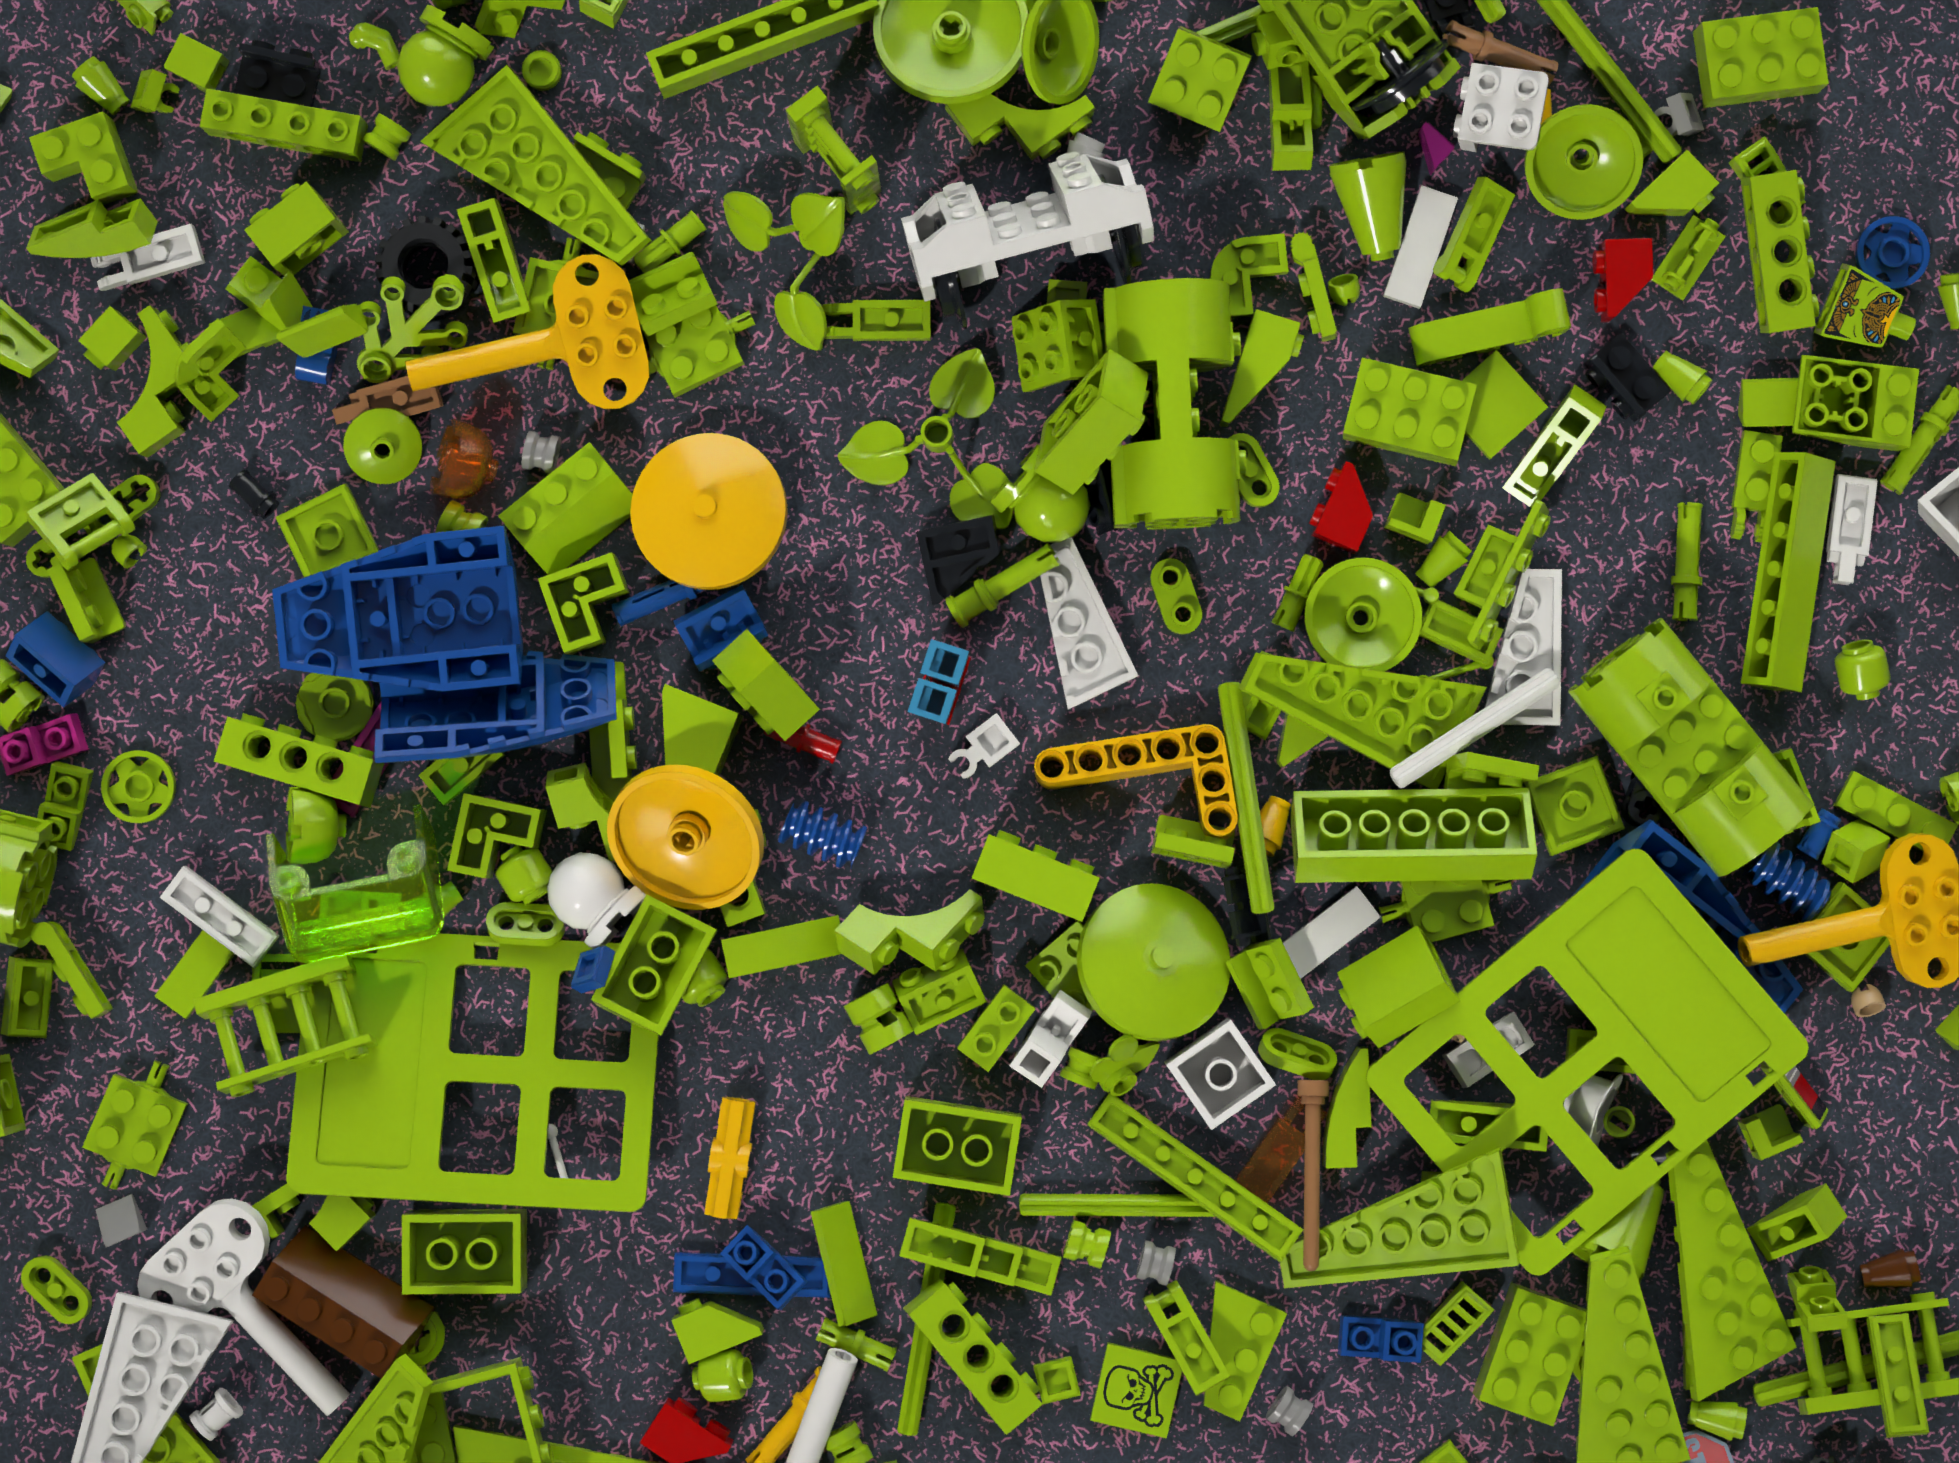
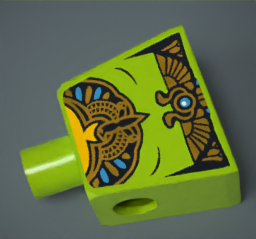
M1842 263L1813 333L1827 338L1882 348L1888 334L1907 341L1913 333L1916 319L1898 312L1904 296L1858 268Z

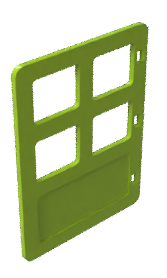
M1629 849L1458 991L1457 994L1460 1002L1414 1028L1368 1068L1366 1079L1371 1089L1442 1172L1500 1146L1501 1151L1505 1150L1533 1126H1540L1592 1186V1193L1539 1237L1534 1236L1512 1211L1520 1264L1532 1275H1544L1806 1057L1809 1047L1802 1033L1652 858L1643 850ZM1537 966H1543L1596 1028V1034L1593 1038L1543 1078L1536 1076L1486 1017V1009ZM1455 1035H1462L1466 1038L1515 1097L1514 1103L1462 1146L1456 1145L1404 1084V1079L1410 1072ZM1616 1057L1622 1058L1674 1119L1673 1126L1625 1167L1620 1169L1612 1165L1563 1106L1564 1100ZM1764 1061L1772 1071L1753 1086L1746 1075ZM1669 1140L1678 1150L1658 1166L1651 1155ZM1572 1220H1575L1583 1229L1563 1245L1556 1234Z
M319 928L310 936L307 963L344 951L352 956L356 972L347 974L348 979L344 982L360 1036L368 1033L376 1038L378 1046L369 1048V1054L359 1059L346 1061L344 1056L296 1072L286 1174L287 1185L292 1191L306 1195L636 1212L645 1205L647 1200L659 1035L631 1023L629 1057L625 1062L558 1059L555 1056L561 975L566 971H575L580 953L592 949L584 941L560 940L551 946L501 944L494 941L490 936ZM354 939L379 940L377 943V953L355 952ZM608 943L605 946L616 953L620 943ZM475 946L499 947L497 960L475 959ZM460 966L525 968L530 971L524 1052L520 1056L460 1054L451 1051L450 1042L456 973ZM324 982L309 986L310 992L307 993L322 1048L345 1041L329 986H325ZM301 1032L298 1056L306 1054ZM468 1082L519 1086L521 1093L515 1166L511 1174L445 1172L441 1170L440 1156L446 1088L449 1083ZM555 1088L613 1090L625 1093L620 1175L616 1180L553 1178L546 1175L545 1165L551 1093Z

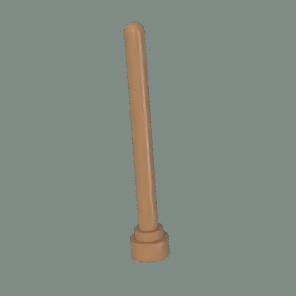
M1297 1080V1096H1301V1104H1305L1303 1265L1306 1270L1315 1271L1319 1266L1321 1105H1325V1097H1329V1081Z

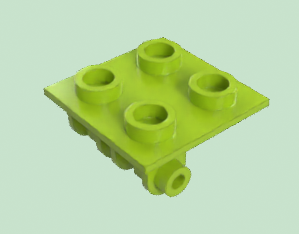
M1075 921L1064 933L1025 966L1053 998L1059 990H1062L1093 1011L1094 1009L1086 998L1080 984L1077 969V948L1084 925L1080 921Z

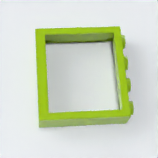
M521 1357L432 1380L433 1384L429 1396L510 1375L532 1462L554 1463L550 1443H543L540 1428L544 1427L541 1407L539 1404L533 1405L530 1390L534 1389L532 1372L529 1366L523 1367ZM415 1449L410 1463H418Z

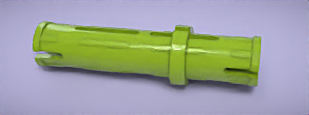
M1946 385L1929 412L1922 414L1919 419L1921 423L1911 437V446L1901 450L1892 466L1881 478L1880 483L1893 492L1896 490L1895 492L1898 495L1903 493L1908 482L1917 472L1936 442H1938L1941 436H1946L1949 432V424L1959 410V389Z
M1684 502L1677 503L1675 576H1671V585L1674 586L1672 620L1688 621L1690 619L1689 621H1697L1698 587L1702 586L1703 578L1699 577L1703 504L1687 502V505H1685Z

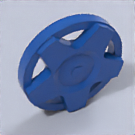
M1898 216L1884 217L1867 226L1859 236L1855 248L1856 264L1859 270L1892 290L1902 289L1917 281L1925 272L1930 259L1929 242L1922 229L1911 220ZM1892 224L1887 233L1875 230V228L1881 225ZM1909 231L1917 237L1920 245L1909 242ZM1864 245L1870 251V256L1866 260H1864L1863 254ZM1920 263L1917 271L1909 278V265ZM1885 273L1890 282L1883 281L1877 278L1876 275Z

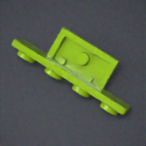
M1540 500L1535 501L1518 537L1491 525L1487 526L1454 592L1457 598L1482 608L1467 638L1470 644L1479 650L1482 649L1485 642L1489 643L1493 639L1498 628V621L1496 619L1502 607H1508L1514 597L1516 586L1513 584L1519 572L1524 573L1529 567L1533 557L1531 548L1536 538L1543 537L1548 529L1551 519L1548 516L1549 509Z
M615 662L617 719L589 729L592 778L599 788L613 801H615L623 787L632 779V769H637L636 746H630L629 730L635 729L633 706L627 707L625 665L623 662Z

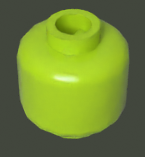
M1857 640L1841 647L1842 651L1834 659L1841 690L1844 693L1856 695L1857 700H1869L1879 696V690L1886 687L1891 680L1884 649L1881 646L1873 645L1872 640Z
M517 845L500 856L503 864L497 868L495 876L511 901H523L525 905H528L547 894V886L553 871L538 848L523 850L520 845Z
M707 949L682 997L685 1003L698 1004L699 1007H703L715 1001L725 992L724 984L727 981V974L711 950Z
M726 1349L701 1359L698 1366L694 1367L692 1371L693 1386L697 1391L700 1390L702 1396L708 1402L739 1400L753 1384L751 1361L748 1357H744L738 1349Z

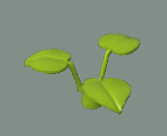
M732 191L727 193L723 197V207L727 223L736 239L745 248L755 252L763 251L770 245V236L775 237L799 231V240L802 246L807 250L815 252L791 284L790 292L781 291L777 293L774 309L781 328L790 338L806 348L816 351L822 350L827 332L825 312L815 297L807 292H799V287L821 256H830L839 248L845 230V198L808 192L801 193L793 199L791 204L793 225L774 228L771 227L773 221L771 210L762 200L745 192Z
M974 348L948 360L933 376L929 388L930 400L936 408L949 411L947 414H942V416H932L926 419L921 426V435L916 436L912 443L904 447V435L896 425L888 421H874L861 427L848 444L838 453L837 457L843 467L856 478L873 485L886 486L894 484L906 476L909 464L904 454L911 453L920 444H924L927 449L935 453L946 452L964 478L955 483L950 492V506L956 518L960 521H966L994 514L997 529H1005L1009 526L1012 519L1013 508L1009 509L1007 507L1000 513L990 503V500L1006 479H1008L1001 469L989 463L978 465L969 474L952 447L954 433L949 421L953 419L955 413L965 419L977 418L987 412L995 397L993 377L986 365L981 350Z

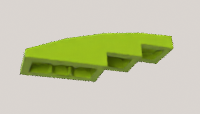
M911 1217L899 1255L900 1257L964 1275L977 1276L1013 1287L1018 1286L1050 1296L1052 1295L1062 1258L1058 1255Z

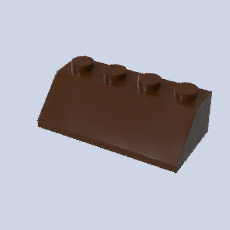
M306 1225L271 1262L252 1296L381 1379L396 1359L404 1354L408 1356L436 1309L435 1306L416 1294L402 1295V1285L346 1249L341 1248L335 1251L318 1232Z

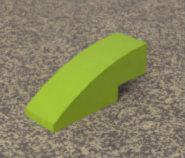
M1307 60L1289 67L1269 70L1272 171L1311 170L1312 99L1309 61Z
M141 198L110 211L106 210L100 200H96L34 226L26 249L33 255L59 258L100 257L128 252L151 244L158 221Z
M839 915L722 939L721 943L728 977L734 978L840 955L834 931L840 925Z
M1356 1046L1344 1066L1332 1095L1323 1136L1322 1165L1326 1169L1356 1168V1128L1372 1127L1370 1086L1366 1079L1369 1068L1368 1048L1365 1046Z

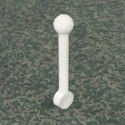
M549 1124L548 1139L560 1178H568L556 1139L558 1129L554 1124Z

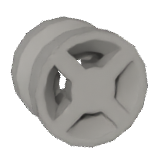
M529 431L522 452V469L531 470L536 467L543 469L547 474L553 472L557 467L561 437L552 435L549 438L540 437L537 432Z
M1145 1240L1137 1267L1136 1278L1142 1280L1148 1277L1154 1278L1159 1284L1167 1286L1174 1264L1176 1247L1166 1246L1165 1248L1156 1247L1152 1241Z
M1285 1386L1268 1409L1265 1419L1271 1423H1280L1284 1426L1287 1434L1294 1436L1309 1417L1313 1403L1307 1399L1300 1400L1295 1396L1293 1389Z

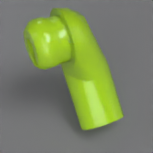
M367 22L355 25L354 29L349 33L351 45L357 49L370 47L377 50L386 70L396 67L400 54L391 34L387 30Z

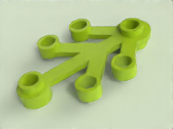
M445 274L438 277L433 283L431 296L407 321L405 320L402 302L405 293V283L398 277L391 276L385 278L382 282L380 295L386 302L391 337L383 345L377 326L381 319V307L372 301H365L360 304L363 313L371 312L375 315V317H366L364 315L369 331L363 335L366 348L360 351L357 358V368L364 379L372 383H382L390 378L395 370H407L405 364L407 360L442 353L443 350L438 346L448 345L452 348H461L466 344L468 328L459 321L448 323L445 329L422 330L441 309L450 311L457 309L462 304L464 285L456 276ZM393 287L396 288L399 292L391 293L387 290V288ZM443 287H449L454 290L447 291ZM452 332H458V333H460L462 336H461V337H453V336L450 335V333H452ZM426 346L422 349L421 354H398L404 347ZM373 360L380 361L382 364H375Z

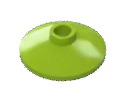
M373 408L359 414L349 424L344 436L343 449L347 463L358 476L376 484H392L403 480L415 470L422 454V439L417 426L402 412L391 408ZM378 444H386L390 452L382 456L376 453L375 447Z

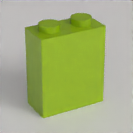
M1418 925L1337 972L1343 988L1338 990L1348 1009H1353L1356 1014L1355 1017L1351 1018L1356 1031L1362 1039L1369 1037L1378 1048L1383 1047L1460 1002L1434 944Z

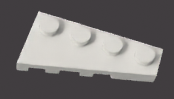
M1072 537L1060 543L1051 544L1056 553L1054 556L1059 558L1061 565L1052 568L1040 576L1068 710L1138 677Z
M1527 569L1524 573H1519L1516 591L1512 600L1485 707L1546 668H1550L1557 675L1560 682L1559 687L1501 725L1559 726L1561 723L1562 569Z

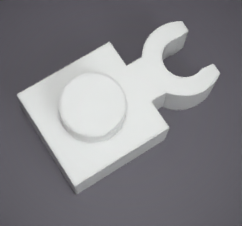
M996 713L966 736L972 745L969 749L954 751L948 760L951 763L958 757H966L969 760V768L961 774V777L966 779L975 773L977 763L983 759L990 768L1019 746L1020 743Z

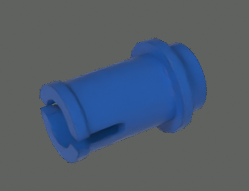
M1823 808L1818 813L1821 822L1811 825L1799 844L1796 845L1797 849L1815 860L1819 859V855L1827 845L1831 833L1840 829L1838 826L1842 821Z

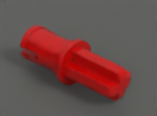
M807 724L806 727L801 726L786 741L775 730L769 735L764 731L766 736L797 748V753H800L802 750L830 761L832 764L842 744L841 740H836L810 729V724Z

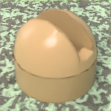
M1866 984L1867 990L1861 991L1858 986L1853 991L1851 1004L1856 1016L1868 1017L1885 1009L1884 998L1877 987Z

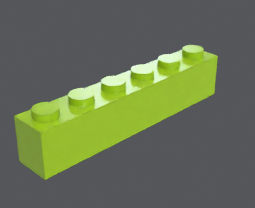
M782 0L646 52L662 96L664 99H667L873 20L875 9L879 8V3L877 0Z
M1775 452L1741 684L1773 691L1802 693L1836 461L1807 452Z

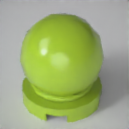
M431 5L426 6L419 18L425 25L426 30L411 36L402 46L397 61L399 80L404 89L416 102L429 107L444 106L458 102L470 89L475 76L473 60L479 58L487 61L494 49V46L490 45L491 42L463 22L459 28L455 27L443 18L446 12Z
M1037 444L1019 464L1024 471L1014 483L1006 479L992 497L990 503L1000 513L1007 507L1009 509L1013 508L1016 522L1026 535L1042 542L1060 543L1082 530L1091 506L1088 492L1085 486L1082 485L1072 495L1034 472L1039 449Z

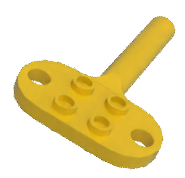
M598 254L581 255L568 261L557 273L553 284V303L556 311V321L553 326L407 360L405 364L412 391L548 360L562 359L569 366L571 377L578 393L590 404L602 409H620L634 403L644 392L647 385L649 361L630 283L624 270L613 260ZM589 263L598 269L599 277L590 286L582 285L576 279V271L582 264ZM612 378H618L626 385V394L618 401L609 400L604 394V385Z
M1909 833L1896 839L1885 851L1880 863L1882 894L1877 905L1740 936L1738 939V952L1743 964L1746 967L1886 936L1890 943L1895 966L1907 981L1925 988H1942L1955 982L1959 977V864L1954 851L1944 840L1930 834ZM1920 843L1923 848V856L1919 862L1913 864L1909 857V851L1914 844ZM1938 957L1941 962V971L1936 977L1931 978L1927 971L1928 964L1932 959Z

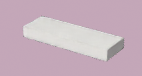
M1421 185L1383 297L1418 309L1421 308L1458 197Z
M183 866L160 896L162 900L253 968L258 966L279 938L277 933L187 866Z
M1358 886L1352 888L1283 942L1300 979L1381 917Z

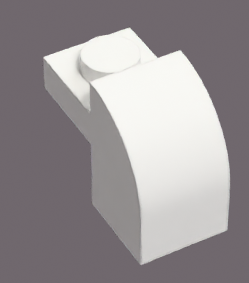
M1059 990L1021 1044L1009 1066L1042 1088L1062 1061L1068 1047L1086 1024L1093 1011L1062 990Z

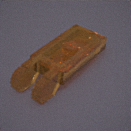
M1296 1096L1282 1118H1277L1234 1179L1266 1203L1271 1200L1305 1152V1127L1300 1132L1290 1125L1305 1106V1104H1301V1096ZM1321 1108V1122L1323 1121L1324 1117H1325L1326 1114H1327V1112L1324 1111L1322 1108Z

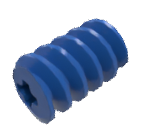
M805 800L798 808H794L793 803L781 829L778 842L784 844L793 836L794 849L798 850L807 842L808 855L813 856L822 848V861L827 862L836 854V867L842 868L850 860L852 868L864 841L867 827L862 825L853 833L852 820L848 819L839 827L837 826L838 814L833 813L825 821L823 820L824 808L819 806L811 815L809 814L808 801Z
M1777 841L1754 858L1744 870L1743 875L1750 871L1755 872L1751 882L1753 886L1765 880L1767 882L1764 891L1766 896L1778 890L1780 893L1776 904L1781 905L1790 899L1792 904L1788 913L1793 915L1802 909L1805 912L1801 923L1811 921L1825 906L1831 895V891H1829L1830 881L1824 878L1817 881L1818 873L1814 869L1804 872L1805 862L1800 859L1791 863L1793 858L1792 852L1784 850L1779 853L1780 843Z

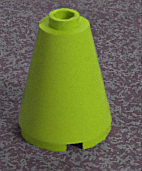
M1404 151L1374 155V157L1352 159L1329 166L1330 177L1362 255H1370L1371 261L1394 258L1393 251L1401 248L1407 162Z
M1659 1179L1572 1253L1589 1264V1255L1628 1245L1640 1284L1645 1274L1665 1193L1659 1186L1661 1180Z

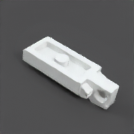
M1837 474L1835 476L1826 552H1828L1827 562L1835 563L1832 581L1834 584H1853L1855 566H1863L1865 557L1869 556L1877 479Z

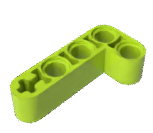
M1557 288L1530 295L1523 301L1414 325L1408 329L1417 367L1462 358L1463 354L1474 351L1480 354L1498 350L1500 346L1514 343L1515 346L1538 341L1539 337L1551 334L1552 337H1556L1567 332L1571 328L1563 288Z

